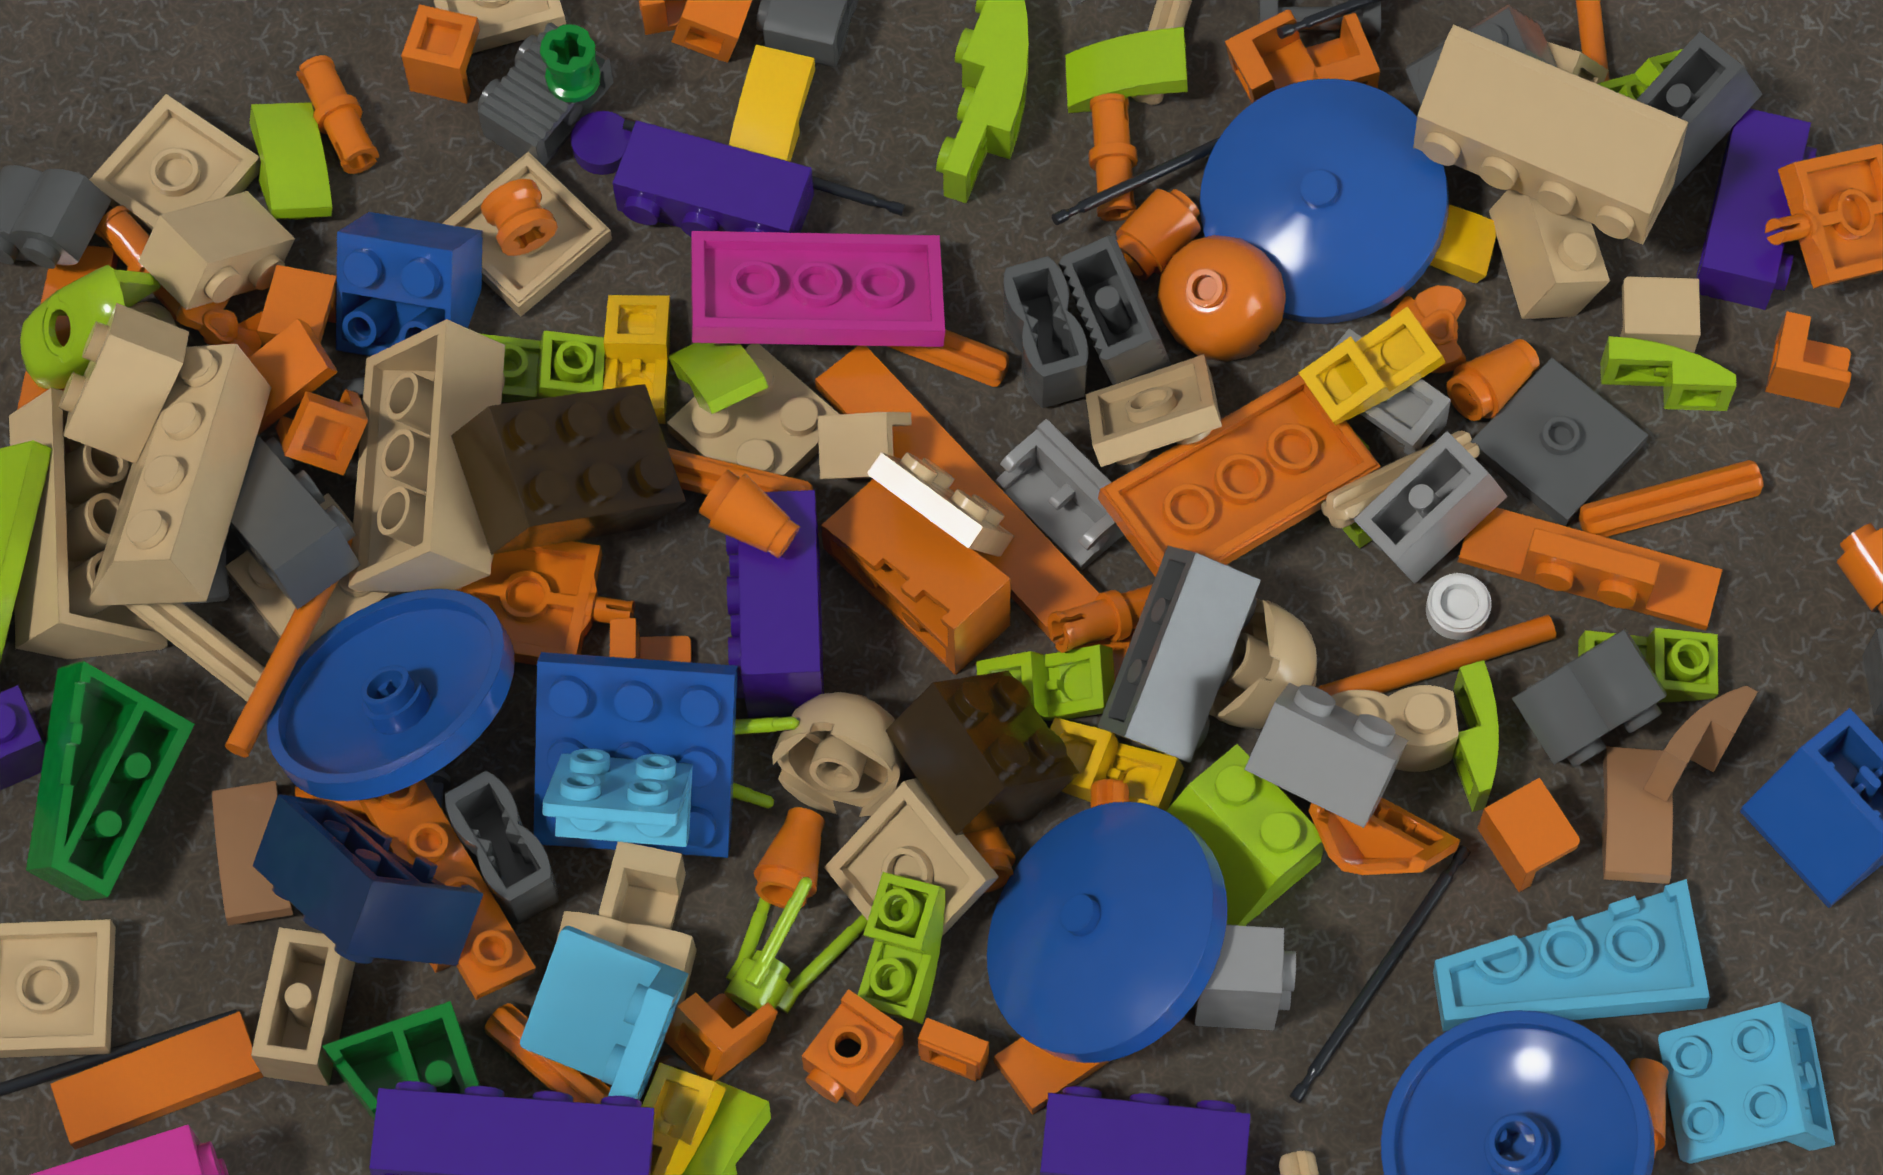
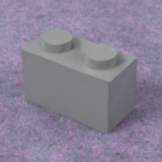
M1446 431L1353 520L1415 584L1508 496L1489 472Z
M1289 683L1274 702L1244 770L1364 828L1378 807L1408 740L1395 734L1396 731L1393 726L1379 717L1369 714L1357 716L1335 705L1334 698L1317 687L1310 685L1298 687Z
M1226 925L1219 959L1205 989L1196 1001L1195 1026L1274 1030L1278 1010H1290L1291 991L1294 992L1296 951L1284 950V928Z

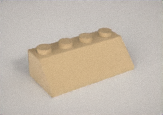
M1453 24L1417 115L1413 148L1423 151L1429 159L1438 164L1446 166L1456 165L1475 173L1492 187L1501 190L1512 189L1534 198L1551 212L1557 214L1569 213L1593 223L1600 231L1610 237L1617 239L1628 238L1643 245L1674 185L1688 122Z
M446 319L366 358L363 408L368 418V423L359 443L353 531L356 536L353 537L351 549L361 565L349 573V588L357 591L412 592L426 589L456 590L490 575L494 554L491 555L451 435L488 406L501 404L505 383L503 373L504 344Z
M238 344L186 347L184 363L137 463H132L89 600L95 606L207 601L272 388Z
M50 388L9 415L10 446L34 440L52 448L50 463L14 605L15 648L63 659L162 650L167 647V638L125 605L95 606L89 600L132 462L64 437L69 413L59 408L64 391Z

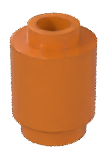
M1156 189L1116 231L1118 245L1131 273L1138 279L1145 281L1153 273L1161 274L1172 256L1190 243L1201 231L1200 224L1196 219L1200 215L1199 209L1181 191L1173 189L1169 193L1162 189Z
M1869 523L1853 532L1840 543V547L1845 553L1836 563L1871 612L1879 610L1883 616V528L1876 530L1872 523Z

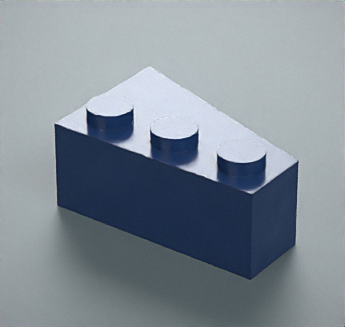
M278 794L252 866L273 885L272 891L277 896L290 901L304 915L303 921L307 925L321 931L335 944L334 950L337 954L350 961L363 964L371 963L374 958L457 966L483 893L470 885H462L461 887L444 885L433 878L438 867L436 864L423 856L416 857L413 865L388 850L392 837L333 801Z

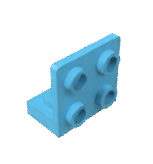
M579 749L571 754H561L543 799L542 814L544 816L556 817V837L686 847L690 832L693 764L676 763L674 758L662 754H647L638 757L637 760L611 758L607 752L599 749Z
M565 926L559 933L523 1031L520 1046L525 1050L612 1085L608 1096H626L640 1100L647 1087L689 973L574 927Z
M1777 1002L1662 1032L1659 1035L1658 1042L1662 1064L1669 1070L1666 1087L1680 1160L1691 1164L1782 1141L1790 1142L1809 1151L1835 1145L1816 1042L1809 1015L1782 1002Z

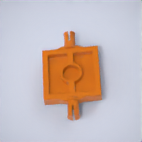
M1882 143L1798 161L1778 169L1791 215L1782 218H1772L1767 221L1765 233L1784 230L1767 237V240L1773 245H1781L1785 242L1799 240L1813 289L1883 272Z
M575 541L494 554L489 576L456 589V591L479 598L494 611L511 639L515 662L537 665L541 652L581 655L584 638L592 628L594 621L610 624V619L632 618L635 612V601L598 596L596 583L603 556L601 546Z

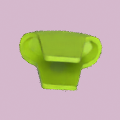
M106 265L57 290L35 308L22 325L20 347L26 371L38 387L44 389H64L73 372L83 376L90 360L83 358L82 354L95 322L107 325L116 303L131 307L161 288V284L150 273L114 270L110 265ZM58 316H68L70 321V337L64 346L59 343L56 336L55 324Z

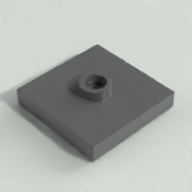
M1551 358L1471 440V443H1476L1479 446L1480 454L1477 458L1558 524L1567 527L1580 513V508L1584 504L1590 503L1646 444L1648 434L1555 359Z

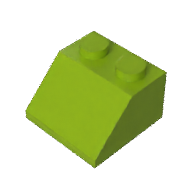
M1238 744L1190 782L1166 812L1192 828L1212 850L1224 878L1227 895V925L1246 926L1321 862L1324 845L1315 825L1277 785L1244 770L1250 757Z

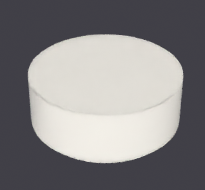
M1463 573L1449 574L1437 580L1431 587L1426 602V616L1432 628L1440 635L1454 640L1468 639L1477 635L1485 627L1491 611V597L1485 585L1477 578Z

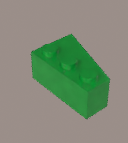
M85 661L59 667L56 675L26 871L81 901L108 898L195 724Z
M451 1001L322 1046L334 1069L374 1121L378 1088L395 1089L396 1084L399 1082L418 1081L435 1086L437 1088L436 1092L464 1094V1089L467 1087L481 1086Z

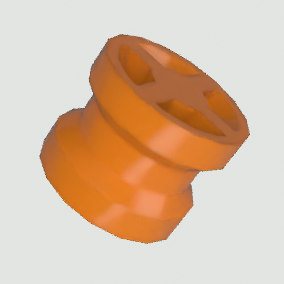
M518 179L499 186L483 200L481 205V211L486 222L497 227V243L502 252L508 256H518L538 249L555 235L558 228L552 212L542 208L540 205L542 199L541 191L536 182L531 179Z

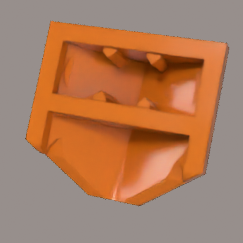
M1383 797L1364 828L1314 803H1311L1309 813L1328 857L1343 872L1359 875L1421 873L1454 853L1461 841Z

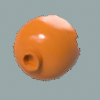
M1212 235L1191 241L1172 256L1161 274L1157 300L1161 319L1178 344L1198 356L1204 354L1206 359L1229 362L1251 356L1260 349L1259 345L1267 340L1271 331L1275 333L1282 322L1286 293L1280 271L1270 261L1265 252L1242 238Z

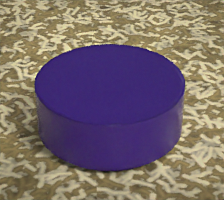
M609 111L592 112L582 117L574 126L571 134L573 154L577 163L584 170L598 175L617 172L631 135L630 131L623 129L625 119L618 114Z

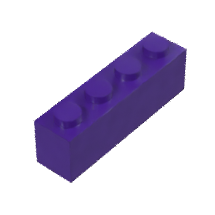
M418 1081L399 1082L396 1084L395 1089L378 1088L369 1166L371 1175H650L654 1108L642 1107V1102L635 1098L608 1096L601 1099V1104L573 1102L574 1098L571 1095L556 1091L536 1092L533 1094L532 1099L505 1097L504 1091L487 1086L467 1087L464 1089V1094L436 1092L437 1088L435 1086Z

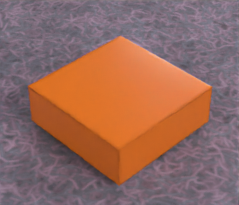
M926 1018L918 1037V1050L921 1060L975 1082L977 1079L980 1080L989 1060V1042Z

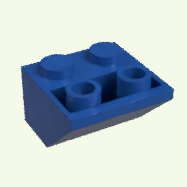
M368 212L337 231L336 350L372 356L446 319L468 328L482 287L483 230Z
M1850 708L1801 746L1740 810V813L1828 908L1883 865V743Z

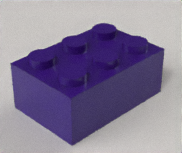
M815 490L765 492L790 517V520L800 526L797 535L779 559L769 552L766 553L726 535L727 555H729L730 576H727L728 615H730L732 635V637H728L729 665L738 666L736 699L745 698L748 718L792 716L795 709L806 701L824 694L820 544Z

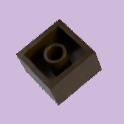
M1009 670L933 682L886 729L889 738L956 836L1029 821L1080 774L1068 757L1067 748L1063 740L1048 728L1032 705L1031 696L1026 687L1015 679Z

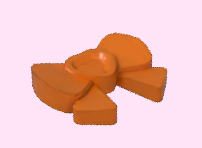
M1437 285L1419 293L1415 300L1410 296H1406L1390 314L1393 317L1408 306L1442 354L1446 363L1431 373L1453 371L1458 365L1466 362V356L1457 344V319L1466 305V298L1459 289L1451 286Z
M230 298L221 303L212 302L185 310L182 305L179 306L176 313L177 321L184 326L198 330L208 345L238 344L248 358L260 349L262 343L257 329L262 312L238 324L237 316L232 311L224 310Z

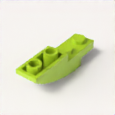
M977 0L975 12L979 13L980 16L974 30L965 28L961 34L955 53V63L962 65V88H965L957 112V120L962 123L956 138L949 136L945 138L936 164V171L943 173L945 197L967 203L987 152L1006 159L1011 158L1020 132L1027 93L1029 41L1025 0Z

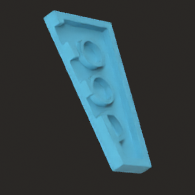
M1687 879L1666 885L1662 893L1640 900L1632 896L1610 903L1608 910L1578 920H1574V917L1570 916L1549 923L1547 930L1526 937L1518 938L1515 935H1511L1437 959L1434 962L1433 968L1442 1032L1448 1031L1465 1021L1503 1011H1537L1569 1020H1583L1706 1009L1710 998Z

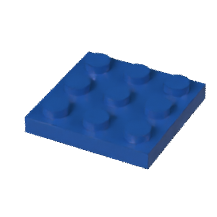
M541 652L537 661L534 836L542 845L616 850L617 841L555 836L556 817L544 816L542 809L543 799L561 754H571L579 749H599L607 752L611 758L636 760L638 757L647 754H662L674 758L676 763L693 764L689 840L686 847L633 844L680 853L682 855L728 858L731 849L738 666Z

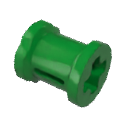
M564 24L555 30L547 32L541 41L540 55L547 65L545 79L549 91L555 98L564 102L576 103L588 99L596 92L601 78L600 70L595 60L596 46L590 38L588 31L578 25Z

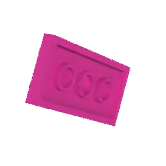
M692 231V343L943 347L945 317L940 235Z

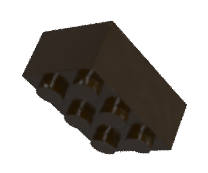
M645 384L488 406L451 435L491 555L648 528L686 501Z

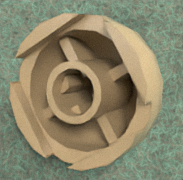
M1257 599L1254 615L1250 622L1242 628L1232 653L1233 667L1230 677L1224 686L1218 690L1209 714L1216 717L1219 721L1245 729H1261L1265 725L1274 702L1289 683L1298 687L1301 685L1315 687L1317 681L1316 647L1312 635L1304 623L1281 606L1268 600L1262 601Z
M846 692L820 694L795 709L791 717H796L799 720V726L795 730L782 731L772 755L773 764L778 762L782 769L778 778L784 789L799 801L817 810L837 814L833 800L862 807L859 817L872 816L901 785L906 763L886 732V729L895 721L894 717L875 701L862 695Z

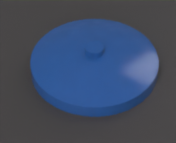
M1315 79L1293 83L1276 89L1249 105L1229 124L1216 142L1206 164L1201 183L1200 216L1205 237L1221 235L1242 238L1265 252L1282 275L1286 293L1283 318L1315 324L1339 323L1358 319L1386 307L1401 297L1418 281L1432 262L1441 244L1448 218L1449 191L1444 165L1429 159L1423 151L1413 148L1417 116L1403 103L1386 92L1370 85L1343 79Z
M449 589L417 590L392 596L371 604L329 629L299 657L267 719L269 748L292 783L304 792L322 799L333 801L364 800L409 787L437 772L457 758L492 722L506 699L514 675L515 656L511 639L494 611L486 603L477 597L461 591Z
M1113 802L1083 810L1067 818L1047 832L1030 848L1014 869V874L1009 877L996 904L988 935L987 970L990 987L996 1004L1008 1024L1028 1042L1055 1057L1080 1063H1099L1122 1058L1142 1050L1170 1031L1186 1015L1205 989L1219 959L1227 925V895L1218 861L1203 838L1192 828L1170 813L1155 806L1137 802Z
M1516 1010L1483 1015L1465 1021L1437 1037L1414 1058L1400 1077L1387 1105L1382 1126L1381 1160L1384 1175H1651L1654 1165L1655 1140L1651 1113L1646 1098L1626 1062L1613 1047L1586 1027L1560 1016L1537 1011Z

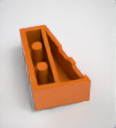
M872 479L821 525L823 548L953 674L959 673L1010 626L1011 578L976 551L961 544L876 480Z

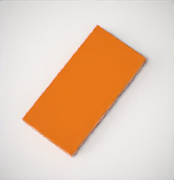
M1299 374L1222 418V427L1211 430L1210 434L1204 439L1186 445L1177 444L1101 488L1098 500L1156 577L1167 546L1196 552L1227 565L1319 511L1321 504L1326 500L1330 492L1380 469L1381 466L1347 421L1334 425Z

